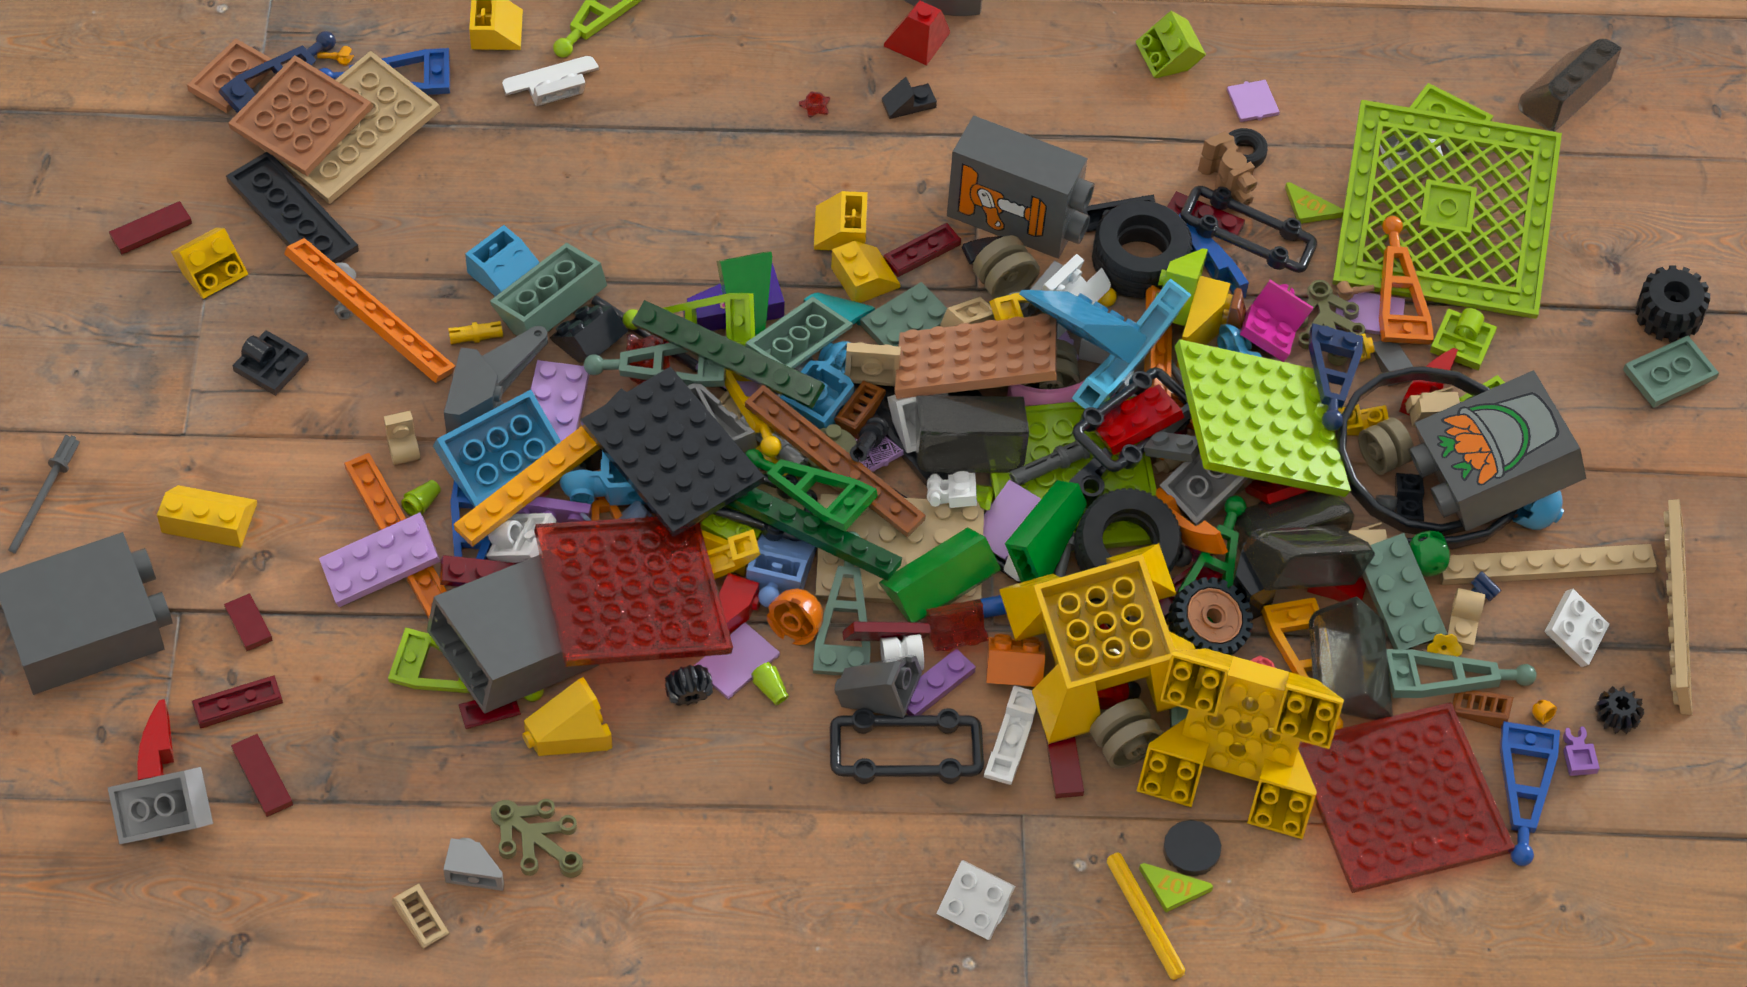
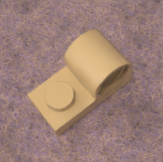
M981 297L947 308L940 326L950 327L962 323H983L987 320H995L991 306Z
M411 411L384 416L387 443L393 465L419 460L420 453Z
M1457 588L1453 599L1447 633L1457 637L1462 649L1472 651L1475 644L1478 622L1483 610L1485 594Z

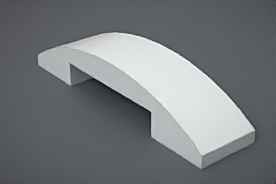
M1014 685L993 752H991L984 773V778L1009 785L1012 784L1037 710L1032 690Z

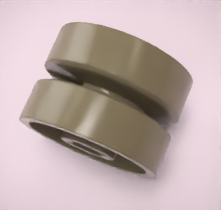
M1390 417L1359 433L1358 443L1365 462L1376 474L1383 475L1394 470L1396 467L1412 461L1409 449L1414 447L1407 429L1398 419Z

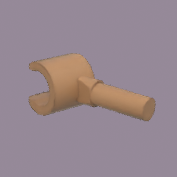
M1342 281L1337 284L1338 290H1336L1340 298L1348 301L1354 294L1374 291V285L1351 288L1348 281Z

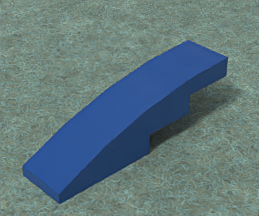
M1187 224L1192 237L1191 253L1202 248L1208 249L1204 267L1210 277L1230 283L1229 290L1232 295L1236 288L1242 289L1243 298H1246L1249 282L1236 263L1212 238L1200 236L1195 227Z

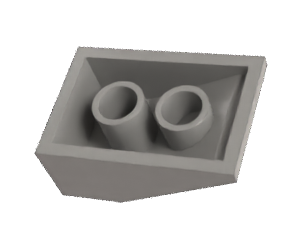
M1199 454L1193 463L1184 461L1160 486L1168 495L1173 496L1177 505L1196 525H1199L1204 520L1209 522L1224 507L1225 501L1237 492L1247 480V477L1204 469L1201 455Z
M201 767L107 787L119 844L213 824Z

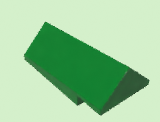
M967 527L897 570L888 581L883 579L879 584L907 621L917 623L931 613L935 615L998 573L1001 568L986 537Z

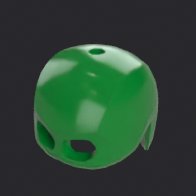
M1425 531L1412 538L1409 545L1423 577H1433L1443 573L1450 562V550L1444 536L1436 531ZM1427 537V539L1419 541L1421 538Z

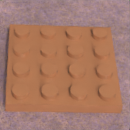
M294 55L228 124L231 130L303 175L308 176L372 110L373 106L371 101Z

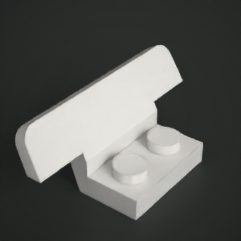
M584 56L506 78L502 82L506 96L529 90L535 106H540L582 94L585 87L583 74L599 70V66L593 57Z
M1076 254L1043 285L1042 290L1068 291L1075 296L1082 293L1093 301V305L1095 301H1098L1110 289L1111 284L1102 268L1086 282L1081 277L1082 271H1080L1084 260ZM1059 324L1057 339L1067 331Z

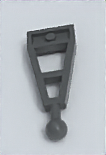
M1188 403L1181 408L1185 418L1153 434L1143 447L1146 456L1192 463L1200 454L1196 436L1174 434L1188 419H1192Z

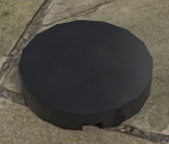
M1187 820L1179 822L1170 828L1165 836L1163 852L1166 861L1170 866L1172 864L1178 872L1184 875L1198 876L1206 874L1217 864L1222 845L1218 834L1212 827L1200 821Z

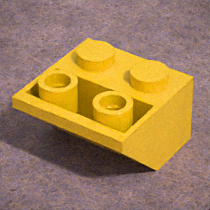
M471 0L469 26L471 49L521 50L523 9L509 0Z
M841 191L816 206L814 250H832L852 241L866 242L868 192Z
M214 228L171 251L182 274L202 299L248 275L225 228Z

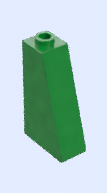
M771 251L716 261L722 294L753 293L755 336L766 328L773 258Z
M1057 480L1005 542L1021 583L1053 574L1087 506L1079 483Z

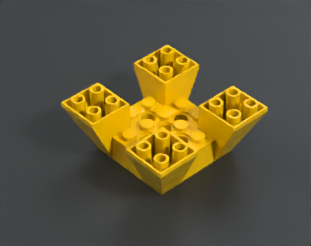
M1159 543L1106 558V565L1064 577L1050 574L999 589L1015 641L1046 633L1056 666L1032 690L1048 744L1090 732L1091 725L1101 715L1097 691L1144 677L1157 712L1178 707L1160 701L1173 651L1193 650L1195 646L1193 643L1170 632L1158 600L1174 596L1176 591ZM1093 598H1100L1101 600H1103V602L1100 604H1093L1090 602V600ZM1128 616H1136L1139 620L1136 622H1129L1125 618ZM1106 623L1112 627L1108 630H1102L1098 626ZM1075 631H1080L1084 633V636L1075 638L1071 634ZM1110 649H1116L1120 652V654L1117 656H1111L1107 653V651Z
M1206 648L1173 651L1160 701L1189 709L1185 719L1149 743L1137 792L1192 807L1203 766L1258 781L1247 824L1303 839L1317 791L1298 747L1300 741L1330 749L1344 699L1316 679Z

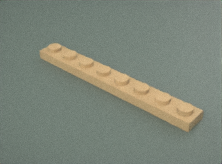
M1651 544L1450 555L1447 569L1439 575L1441 584L1449 585L1470 583L1481 571L1493 582L1654 573L1657 565Z

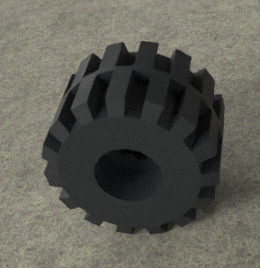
M1669 265L1668 270L1660 267L1656 269L1655 274L1650 273L1647 276L1635 309V315H1638L1637 322L1639 326L1645 325L1644 332L1648 335L1656 334L1655 339L1660 341L1663 338H1668L1669 343L1677 341L1678 338L1690 337L1691 334L1695 335L1699 331L1709 306L1710 293L1707 292L1709 288L1707 283L1700 282L1701 276L1697 272L1692 275L1689 273V268L1683 267L1682 270H1678L1676 265Z

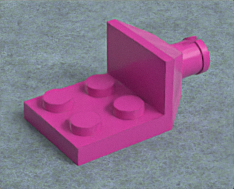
M1269 280L1248 308L1240 335L1284 362L1290 355L1296 331L1311 313L1313 307L1295 296V291L1292 287L1287 291L1289 285H1278Z

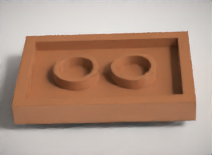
M235 38L187 84L188 91L228 113L232 107L218 93L220 88L238 74L271 60V58ZM272 70L246 83L253 89Z

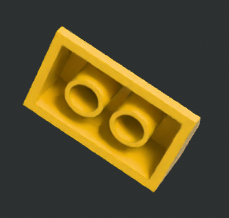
M177 485L165 492L157 518L162 533L241 548L257 506V500Z

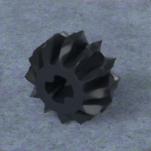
M699 664L695 666L688 665L687 667H680L678 670H672L665 677V690L671 703L678 706L683 704L688 706L692 703L697 704L700 700H706L707 696L713 693V681L708 668L702 667Z
M1612 686L1608 692L1603 691L1598 698L1599 701L1595 705V711L1598 713L1596 716L1597 721L1605 722L1603 725L1604 729L1611 727L1615 734L1620 729L1627 734L1631 731V728L1636 729L1641 722L1640 719L1644 715V709L1641 707L1643 704L1642 699L1634 698L1635 691L1628 693L1624 686L1619 691Z

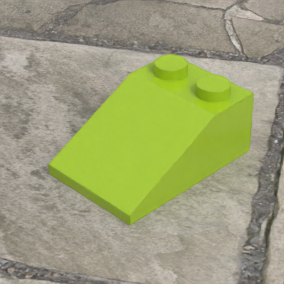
M1202 248L1172 260L1167 270L1162 269L1158 285L1164 287L1168 280L1172 279L1191 294V297L1172 323L1186 326L1208 249Z

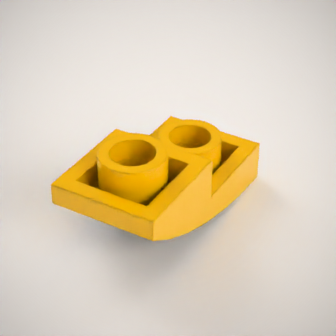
M1357 404L1347 421V435H1359L1362 430L1388 419L1386 405L1360 410L1359 404ZM1342 407V409L1338 408V411L1342 414L1345 407Z

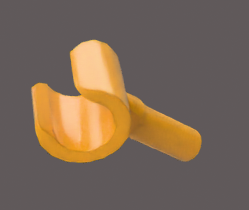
M343 46L339 53L319 52L317 58L337 60L339 64L346 66L351 62L354 55H349L352 51L350 47Z

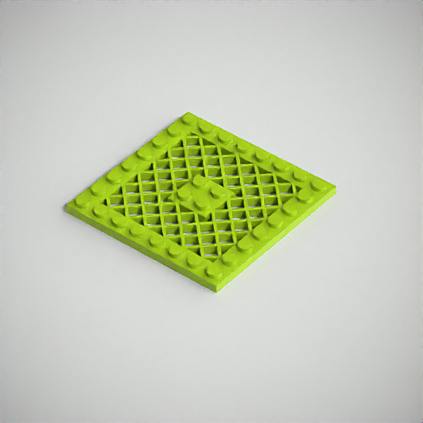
M1361 100L1332 284L1337 285L1342 281H1348L1351 288L1374 285V291L1381 293L1384 250L1386 249L1383 243L1389 240V236L1385 234L1378 238L1372 229L1379 225L1382 226L1383 221L1387 217L1395 215L1403 223L1402 231L1406 229L1412 236L1405 243L1399 237L1400 246L1408 248L1417 242L1423 252L1415 256L1408 248L1412 263L1418 270H1415L1425 300L1537 319L1540 308L1562 133ZM1403 134L1411 136L1406 139ZM1392 135L1400 142L1393 148L1386 141ZM1418 139L1425 146L1419 152L1411 145ZM1429 139H1435L1436 141L1431 143ZM1443 143L1450 150L1444 156L1436 149ZM1454 143H1459L1461 145L1456 147ZM1381 145L1386 152L1378 157ZM1479 147H1483V148H1487V149H1485L1484 151H1481ZM1404 148L1411 155L1405 161L1397 154V152ZM1467 148H1470L1476 155L1470 160H1467L1461 153ZM1504 151L1513 152V153H1511V154H1509V155L1507 156ZM1429 152L1436 159L1430 165L1422 158ZM1492 152H1495L1501 159L1494 165L1486 157ZM1454 156L1461 163L1456 169H1453L1447 162ZM1518 156L1526 163V165L1519 169L1512 162ZM1391 157L1397 166L1388 170L1383 161ZM1416 161L1422 170L1413 174L1408 166ZM1478 161H1481L1486 167V170L1480 174L1472 166ZM1441 165L1447 174L1439 179L1433 170ZM1504 165L1512 173L1505 178L1498 171ZM1376 168H1378L1383 175L1375 179ZM1530 169L1528 181L1523 173ZM1464 170L1472 177L1466 183L1458 175ZM1399 171H1402L1408 178L1402 183H1399L1393 176ZM1490 174L1498 182L1492 187H1489L1484 181V178ZM1427 175L1430 179H1426L1424 187L1419 179ZM1515 178L1523 186L1516 192L1509 184ZM1452 179L1455 182V184L1447 183V181ZM1388 180L1394 188L1385 193L1379 184ZM1476 183L1484 191L1476 196L1477 187H1471ZM1411 184L1419 191L1412 197L1404 189ZM1500 188H1503L1509 195L1502 201L1494 193ZM1373 190L1379 196V198L1375 199L1374 201H1372ZM1527 192L1525 204L1520 196ZM1397 193L1404 200L1398 206L1390 199V197ZM1423 197L1422 208L1420 209L1415 202ZM1486 197H1489L1495 204L1488 210L1480 202ZM1512 201L1520 208L1514 214L1505 206ZM1384 202L1390 211L1381 215L1376 206ZM1409 206L1416 215L1407 220L1401 211ZM1475 207L1479 211L1480 215L1473 219ZM1498 210L1506 218L1500 223H1497L1492 217V214ZM1371 213L1376 220L1368 224L1369 214ZM1524 214V220H1523V226H1522V225L1519 223V221L1517 220V218H1519L1520 216H1522V215ZM1484 219L1492 227L1486 232H1483L1477 225ZM1418 220H1420L1418 229H1424L1420 233L1412 226ZM1508 224H1511L1517 231L1510 237L1502 229ZM1472 229L1477 238L1469 242L1466 237L1470 236ZM1430 233L1438 241L1431 247L1423 239ZM1441 233H1447L1449 235L1443 237ZM1494 233H1497L1503 240V242L1496 246L1488 238ZM1367 235L1371 239L1372 243L1365 247ZM1521 237L1519 249L1514 241ZM1454 238H1457L1463 245V247L1456 251L1448 243ZM1480 242L1489 250L1483 255H1480L1474 248ZM1506 246L1514 254L1507 260L1499 252ZM1376 247L1383 254V257L1377 261L1369 254ZM1440 247H1443L1449 255L1443 260H1440L1434 253ZM1466 251L1474 258L1467 265L1460 258V255ZM1492 255L1500 263L1493 269L1485 261ZM1428 256L1435 265L1426 270L1420 260ZM1394 258L1393 276H1405L1402 266ZM1452 260L1460 268L1453 274L1445 266ZM1518 260L1516 272L1511 264ZM1477 265L1486 273L1479 278L1471 271ZM1503 269L1511 277L1504 283L1496 275ZM1440 270L1443 275L1434 274V272ZM1465 274L1468 279H1463V278H1458V277H1460L1461 275ZM1490 278L1493 283H1487L1484 281ZM1392 287V295L1412 298L1409 288Z

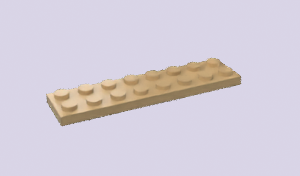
M1677 499L1668 500L1669 511H1664V525L1666 527L1665 548L1667 550V557L1665 559L1666 572L1668 573L1666 584L1667 595L1669 596L1667 608L1668 619L1670 620L1668 632L1669 642L1671 643L1669 656L1670 666L1672 667L1670 680L1674 705H1679L1681 714L1692 715L1685 539L1680 500Z

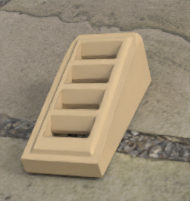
M420 884L393 898V906L423 949L449 935L447 928ZM415 899L418 900L419 903L409 909L405 906ZM421 908L425 910L424 913L415 917L414 919L411 916V914L420 910ZM428 917L431 919V922L420 928L418 927L417 923ZM436 926L439 931L425 938L422 933Z

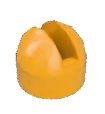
M1539 700L1532 707L1533 716L1543 725L1547 724L1557 711V707L1547 700Z

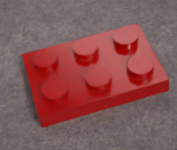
M1158 384L1130 400L1124 401L1104 416L1103 423L1094 433L1110 452L1116 455L1121 452L1125 445H1134L1185 417L1182 409Z

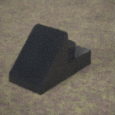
M907 77L903 78L882 97V103L889 119L937 107V100L929 83L911 87Z

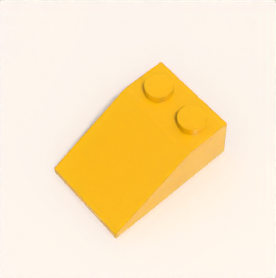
M1203 276L1199 277L1182 340L1207 345L1218 335L1221 324L1227 323L1233 298L1232 294H1228L1230 283Z

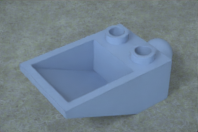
M762 533L758 540L761 555L748 564L746 579L759 583V602L768 608L770 603L785 590L804 589L817 547L803 540L791 541L782 538L779 541H770Z

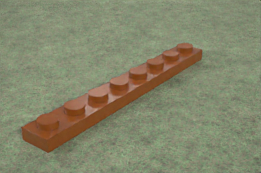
M762 385L745 401V407L822 470L855 478L876 488L878 497L868 507L906 538L925 521L926 515L862 463L854 461L846 450L765 385Z

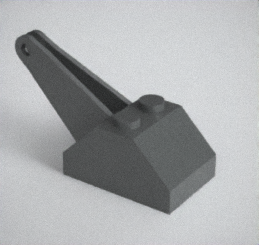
M534 326L483 356L476 349H460L444 410L446 434L504 404L501 401L502 394L547 345V330L544 327Z

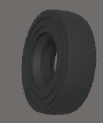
M1239 128L1228 133L1234 136L1236 145L1245 143L1254 148L1252 154L1244 155L1247 163L1251 161L1255 168H1257L1264 162L1268 146L1266 139L1259 132L1248 128Z

